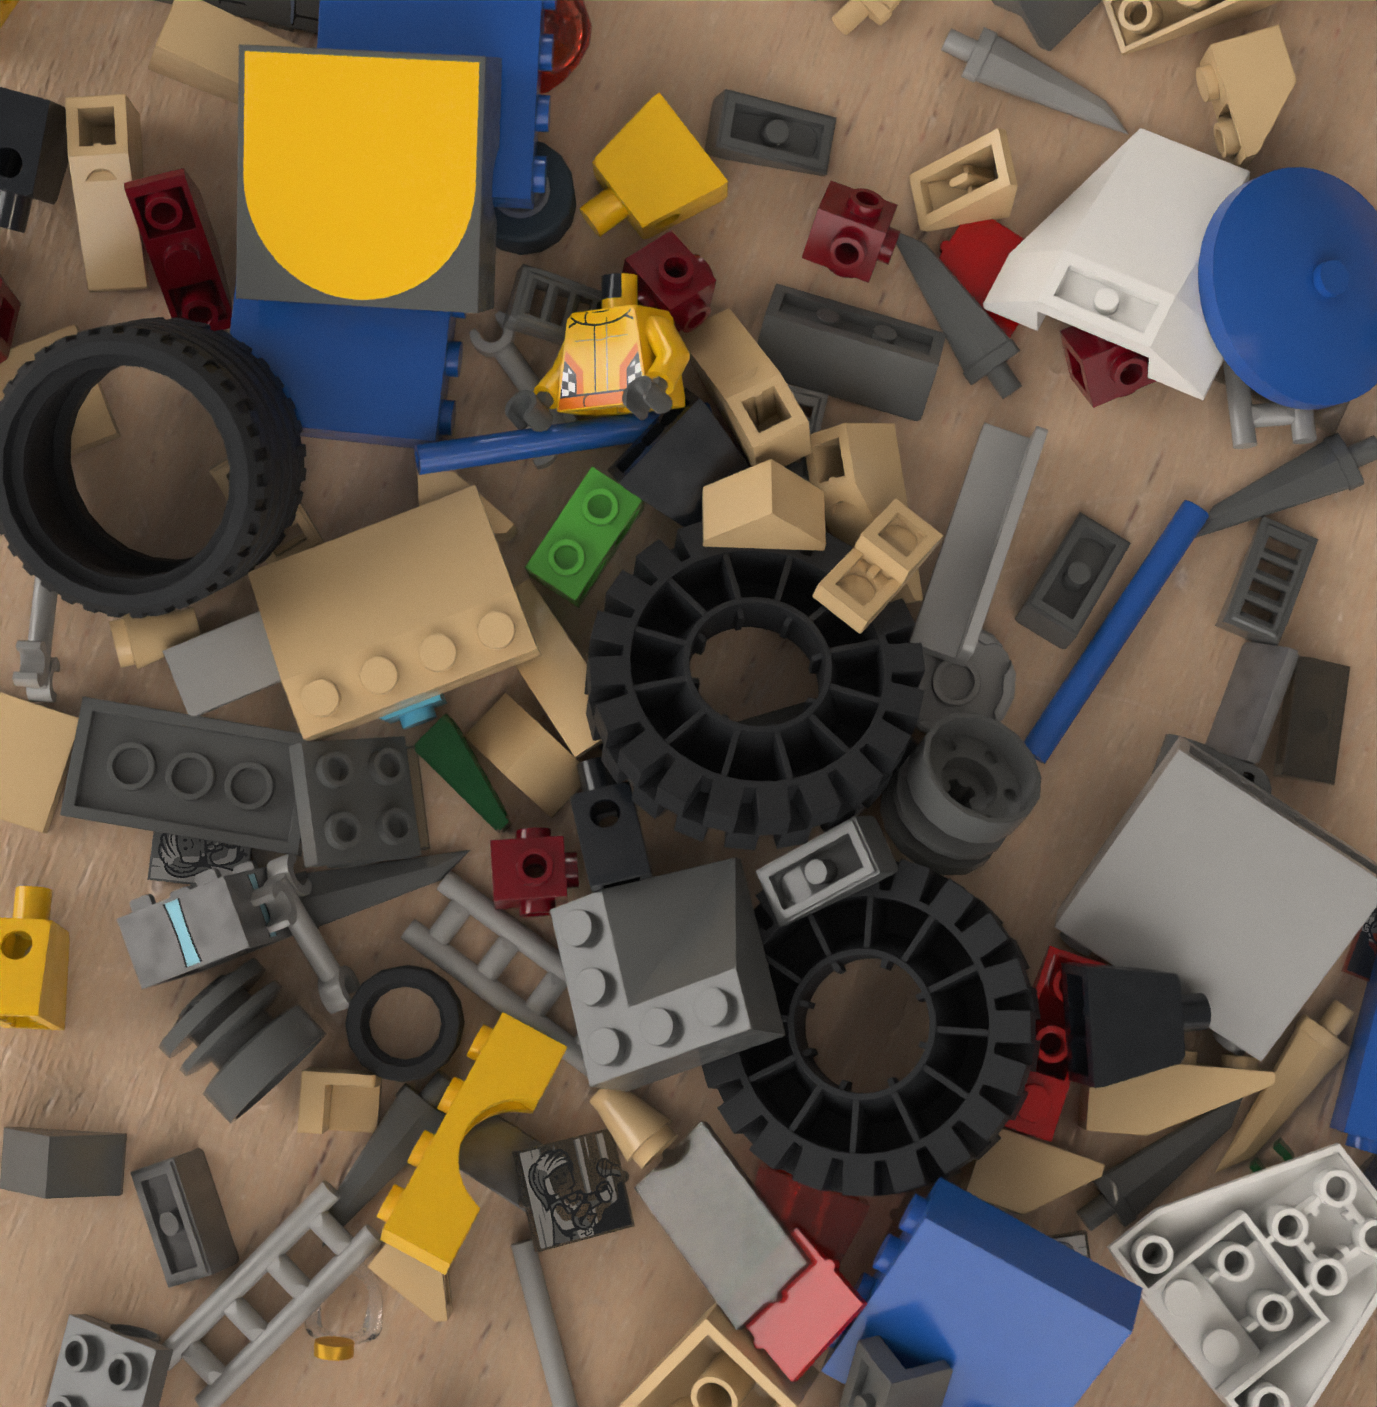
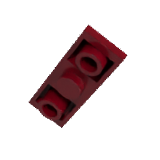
M184 168L125 182V193L171 318H184L211 325V330L213 331L230 329L233 303L218 242L200 190Z

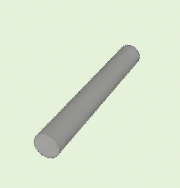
M531 1238L513 1243L511 1248L552 1406L578 1407L535 1240Z

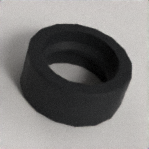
M404 965L381 970L361 984L350 1000L345 1026L349 1047L363 1067L380 1078L407 1082L426 1078L448 1063L460 1045L465 1021L461 1000L447 980L431 969ZM401 987L419 989L430 996L439 1009L441 1019L439 1037L432 1048L421 1056L410 1059L391 1057L382 1051L372 1038L369 1023L372 1009L379 998L390 990Z

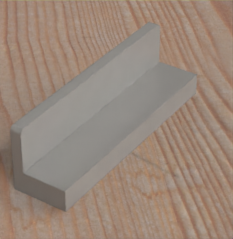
M988 423L983 424L909 643H922L923 653L962 667L966 665L973 655L1048 429L1036 426L1031 437L1028 438Z
M260 611L163 651L187 713L193 717H198L281 682Z

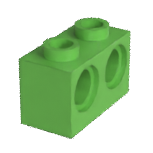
M591 467L525 566L527 573L530 577L579 608L644 511L643 500L594 467Z

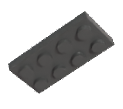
M83 697L60 815L282 854L294 852L296 856L301 857L302 843L289 746L309 741L304 740L301 733L202 716L193 717L184 713Z

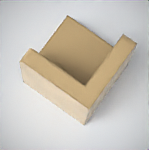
M309 1067L302 1070L297 1133L323 1134L328 1130L373 1133L379 1125L382 1078L366 1070Z

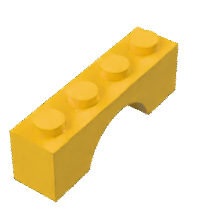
M504 1012L501 1014L494 1029L485 1024L482 1025L466 1055L475 1061L465 1081L456 1076L453 1077L437 1107L438 1110L446 1114L437 1132L433 1134L424 1130L409 1156L407 1163L416 1167V1170L405 1189L397 1184L393 1185L377 1214V1218L386 1222L380 1240L446 1275L480 1210L479 1206L467 1192L461 1179L458 1160L462 1141L470 1130L491 1116L506 1112L533 1114L557 1070L567 1046Z

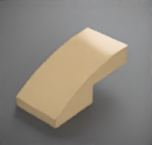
M895 498L860 534L854 548L823 578L812 597L861 634L913 576L940 543L944 535Z

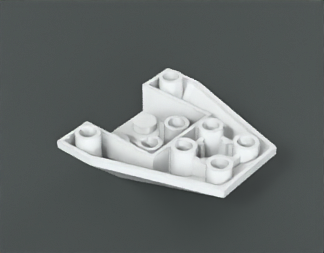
M1140 128L1008 255L983 303V308L1038 331L1046 315L1148 357V378L1204 400L1224 358L1210 335L1201 307L1198 287V265L1201 244L1206 228L1219 205L1230 193L1249 181L1250 171Z
M1339 1143L1154 1208L1107 1246L1126 1278L1143 1288L1141 1294L1143 1302L1226 1407H1314L1377 1307V1191Z

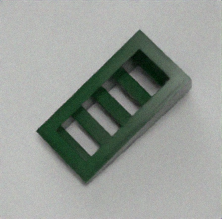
M445 713L414 744L416 747L414 750L497 832L500 833L502 831L504 833L512 825L509 820L510 816L457 722L448 713Z

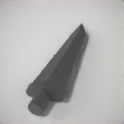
M900 233L896 245L943 333H947L946 339L964 371L963 375L970 385L987 376L1002 399H1005L1021 388L1022 384L1006 363V361L1020 352L1013 339H1010L926 243Z
M1339 433L1324 438L1320 444L1214 505L1208 513L1209 518L1195 538L1347 489L1351 491L1364 485V479L1359 468L1377 460V438L1373 435L1348 447Z
M470 850L311 873L306 871L296 873L295 877L298 882L309 878L312 883L310 894L301 897L300 900L316 927L320 929V926L442 880Z
M438 1070L421 1092L404 1083L396 1093L394 1102L337 1191L341 1198L328 1210L343 1227L407 1164L409 1156L423 1131L427 1130L433 1134L437 1132L446 1115L438 1110L437 1107L452 1081V1078L443 1071Z
M1243 1098L1197 1116L1110 1169L1103 1171L1102 1177L1092 1181L1100 1194L1076 1211L1087 1228L1093 1231L1112 1215H1115L1124 1227L1136 1220V1216L1232 1127Z

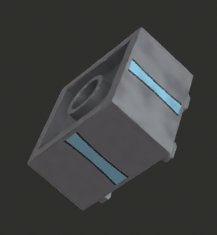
M251 860L233 868L234 874L222 877L219 869L212 868L195 876L197 883L195 888L192 886L182 887L172 891L170 898L157 903L152 894L132 900L130 902L132 913L117 918V922L141 988L145 989L200 973L292 937L293 935L288 927L269 933L266 928L267 923L270 921L267 905L264 903L254 907L251 903L253 890L263 887L264 883L268 880L267 867L258 868L256 861Z

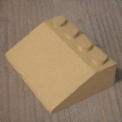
M476 485L247 572L281 682L301 735L307 741H321L541 656Z

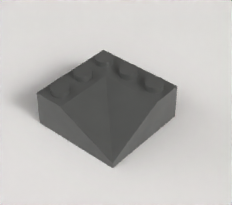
M734 857L602 889L550 910L590 1087L628 1092L786 1035L741 859Z

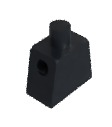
M0 87V227L25 233L33 199L54 205L60 193L69 162L66 109L64 106L51 100Z
M687 388L684 389L685 408L670 409L660 414L607 470L625 489L683 527L702 521V490L704 486L750 468L707 405Z
M602 757L588 759L577 764L582 792L570 796L588 881L593 893L602 889L653 877L636 803L632 801L633 792L630 782L617 784L602 762ZM606 817H618V821L610 827L604 828L598 825Z
M1075 962L1061 963L1069 1081L1092 1088H1101L1180 1064L1185 1058L1184 1032L1206 1030L1210 1025L1211 1009L1207 997L1203 993L1181 995V981L1176 973L1135 967Z

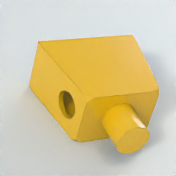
M659 92L643 106L595 157L592 162L593 173L604 190L582 205L579 211L599 237L626 218L638 235L645 240L723 201L728 195V180Z
M38 886L16 887L13 917H0V1026L3 1028L65 1030L70 936L67 930L53 920H50L52 889ZM32 946L30 952L24 957L27 949Z

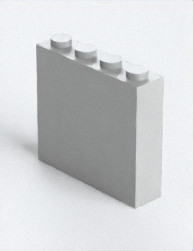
M1179 736L1058 908L1054 927L1061 931V939L1072 949L1084 955H1090L1091 952H1094L1111 963L1112 966L1155 969L1178 974L1181 981V995L1203 993L1207 997L1211 1009L1209 1028L1214 1031V1038L1230 1052L1239 1056H1243L1247 1052L1262 1062L1377 907V863L1193 743Z

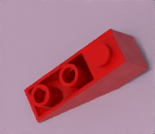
M1048 946L1032 986L1037 989L1041 1020H1036V1040L1041 1041L1036 1072L1030 1071L1024 1088V1091L1029 1094L1015 1121L1008 1120L1005 1124V1127L1052 1142L1071 1083L1068 1080L1061 963L1075 962L1106 965L1052 946Z

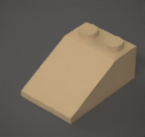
M730 1287L692 1325L617 1407H798L820 1372L811 1365L798 1381L791 1382L765 1349L755 1348L753 1344L755 1337L727 1305L737 1294Z

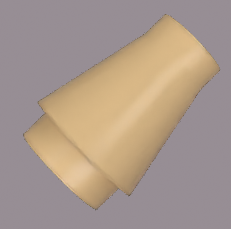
M194 607L173 610L168 614L146 616L144 618H131L128 613L123 616L124 618L109 621L121 668L136 665L137 670L164 658V650L201 635Z
M601 1088L589 1101L599 1113L626 1161L634 1160L641 1169L654 1162L678 1137L669 1127L672 1122L670 1118L631 1091L625 1092Z

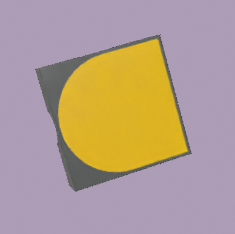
M239 44L236 299L462 313H481L493 309L497 219L492 199V179L500 140L502 58Z

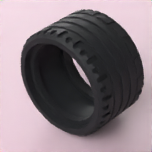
M164 317L138 319L77 332V335L65 336L34 354L35 360L25 362L17 370L14 379L7 383L3 389L5 396L0 401V535L4 534L9 543L7 548L14 557L18 556L24 563L22 567L30 576L35 575L41 580V586L49 592L55 591L61 595L62 600L72 605L75 603L82 604L84 610L93 613L101 612L107 614V616L118 618L128 613L131 618H144L146 616L168 614L176 608L180 610L246 576L247 572L255 570L254 567L263 563L275 548L281 544L286 536L284 530L292 526L296 518L295 513L298 505L302 501L304 492L300 490L301 482L306 480L307 468H304L306 445L301 444L299 433H302L303 429L301 421H297L294 412L296 407L292 398L286 397L282 390L285 387L278 376L275 377L269 369V364L262 357L257 359L251 354L253 350L244 342H239L231 334L223 330L213 331L211 330V325L176 317L165 320ZM120 366L143 367L171 378L190 391L210 413L224 440L230 467L228 501L217 530L208 544L194 557L184 559L158 558L128 548L101 527L89 513L77 490L71 465V436L78 411L91 389L110 371Z

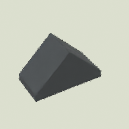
M4 1127L0 1189L44 1199L120 1196L123 1194L127 1133Z

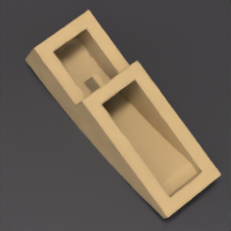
M529 578L515 587L541 656L515 666L575 758L578 759L603 743L602 740L593 741L586 716L588 695L584 694L587 663Z

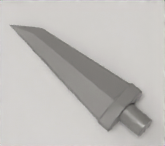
M984 27L977 41L951 28L941 50L967 62L961 77L973 83L976 81L1091 123L1128 134L1105 100L999 37L996 32Z

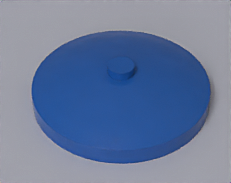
M1287 167L1277 169L1239 186L1225 198L1213 214L1206 228L1199 255L1198 287L1200 302L1207 327L1217 349L1234 373L1246 385L1261 396L1282 406L1294 409L1315 410L1332 407L1360 397L1377 384V211L1357 190L1331 174L1311 168Z

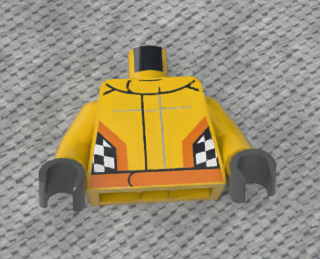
M612 273L601 276L602 309L576 312L570 315L566 323L565 339L552 368L536 385L534 391L523 390L518 392L506 404L505 414L517 429L523 430L529 425L533 431H546L553 422V415L548 409L557 408V412L587 417L634 414L642 421L647 418L648 413L651 411L663 414L670 409L685 408L682 373L690 360V352L677 331L669 311L638 305L637 275Z

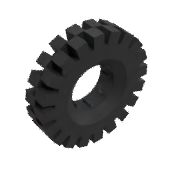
M701 521L678 529L675 546L671 550L658 539L636 555L633 575L622 570L606 592L604 611H597L590 637L584 694L588 695L586 716L593 741L602 740L604 743L601 760L613 779L619 784L629 778L635 784L632 801L654 819L666 808L677 815L674 831L703 842L708 829L713 828L725 831L724 847L755 850L760 835H773L776 848L780 849L807 843L813 827L820 826L825 833L854 817L858 805L863 804L866 808H869L887 788L893 770H898L920 715L925 691L918 689L925 673L922 643H909L915 622L903 598L888 603L869 626L859 634L812 597L818 584L853 549L852 546L826 533V547L824 551L703 547ZM742 627L770 630L780 634V637L783 639L787 638L792 641L807 656L810 661L809 672L810 674H816L818 697L817 699L808 697L802 714L785 723L776 725L775 722L768 723V726L741 724L730 720L726 714L721 715L716 712L701 697L698 692L700 686L699 678H692L691 658L694 653L702 655L705 651L707 640L726 630L735 629L737 631L741 630Z
M901 859L900 862L896 861L898 872L784 927L779 926L764 890L755 895L760 904L754 909L786 1035L702 1065L707 1087L718 1089L724 1102L717 1109L734 1134H744L753 1144L749 1151L772 1169H783L792 1174L793 1181L820 1191L830 1190L849 1196L892 1195L914 1192V1189L925 1186H934L939 1177L947 1180L961 1173L963 1166L972 1160H980L1001 1139L998 1134L1008 1120L1015 1121L1029 1094L1024 1091L1030 1071L1036 1072L1041 1041L1036 1040V1020H1041L1037 989L1031 986L1026 972L1030 967L1017 941L1011 938L1002 926L1004 922L982 900L976 898L963 886L950 878L948 879L936 873L931 868ZM862 959H882L880 967L890 971L894 963L904 969L922 991L915 996L920 1002L926 1001L929 1012V1036L927 1043L920 1041L919 1047L925 1050L917 1065L900 1082L898 1078L891 1077L887 1079L889 1088L872 1093L852 1092L853 1082L842 1080L840 1085H837L830 1080L814 1061L813 1057L817 1056L818 1052L815 1048L808 1047L806 1038L808 1008H815L816 1004L810 1001L816 989L833 971L843 974L847 972L845 964Z

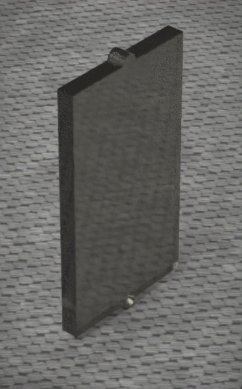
M701 1121L674 1149H665L662 1153L663 1160L634 1188L735 1329L742 1330L769 1303L780 1302L783 1298L781 1292L812 1262L708 1122Z

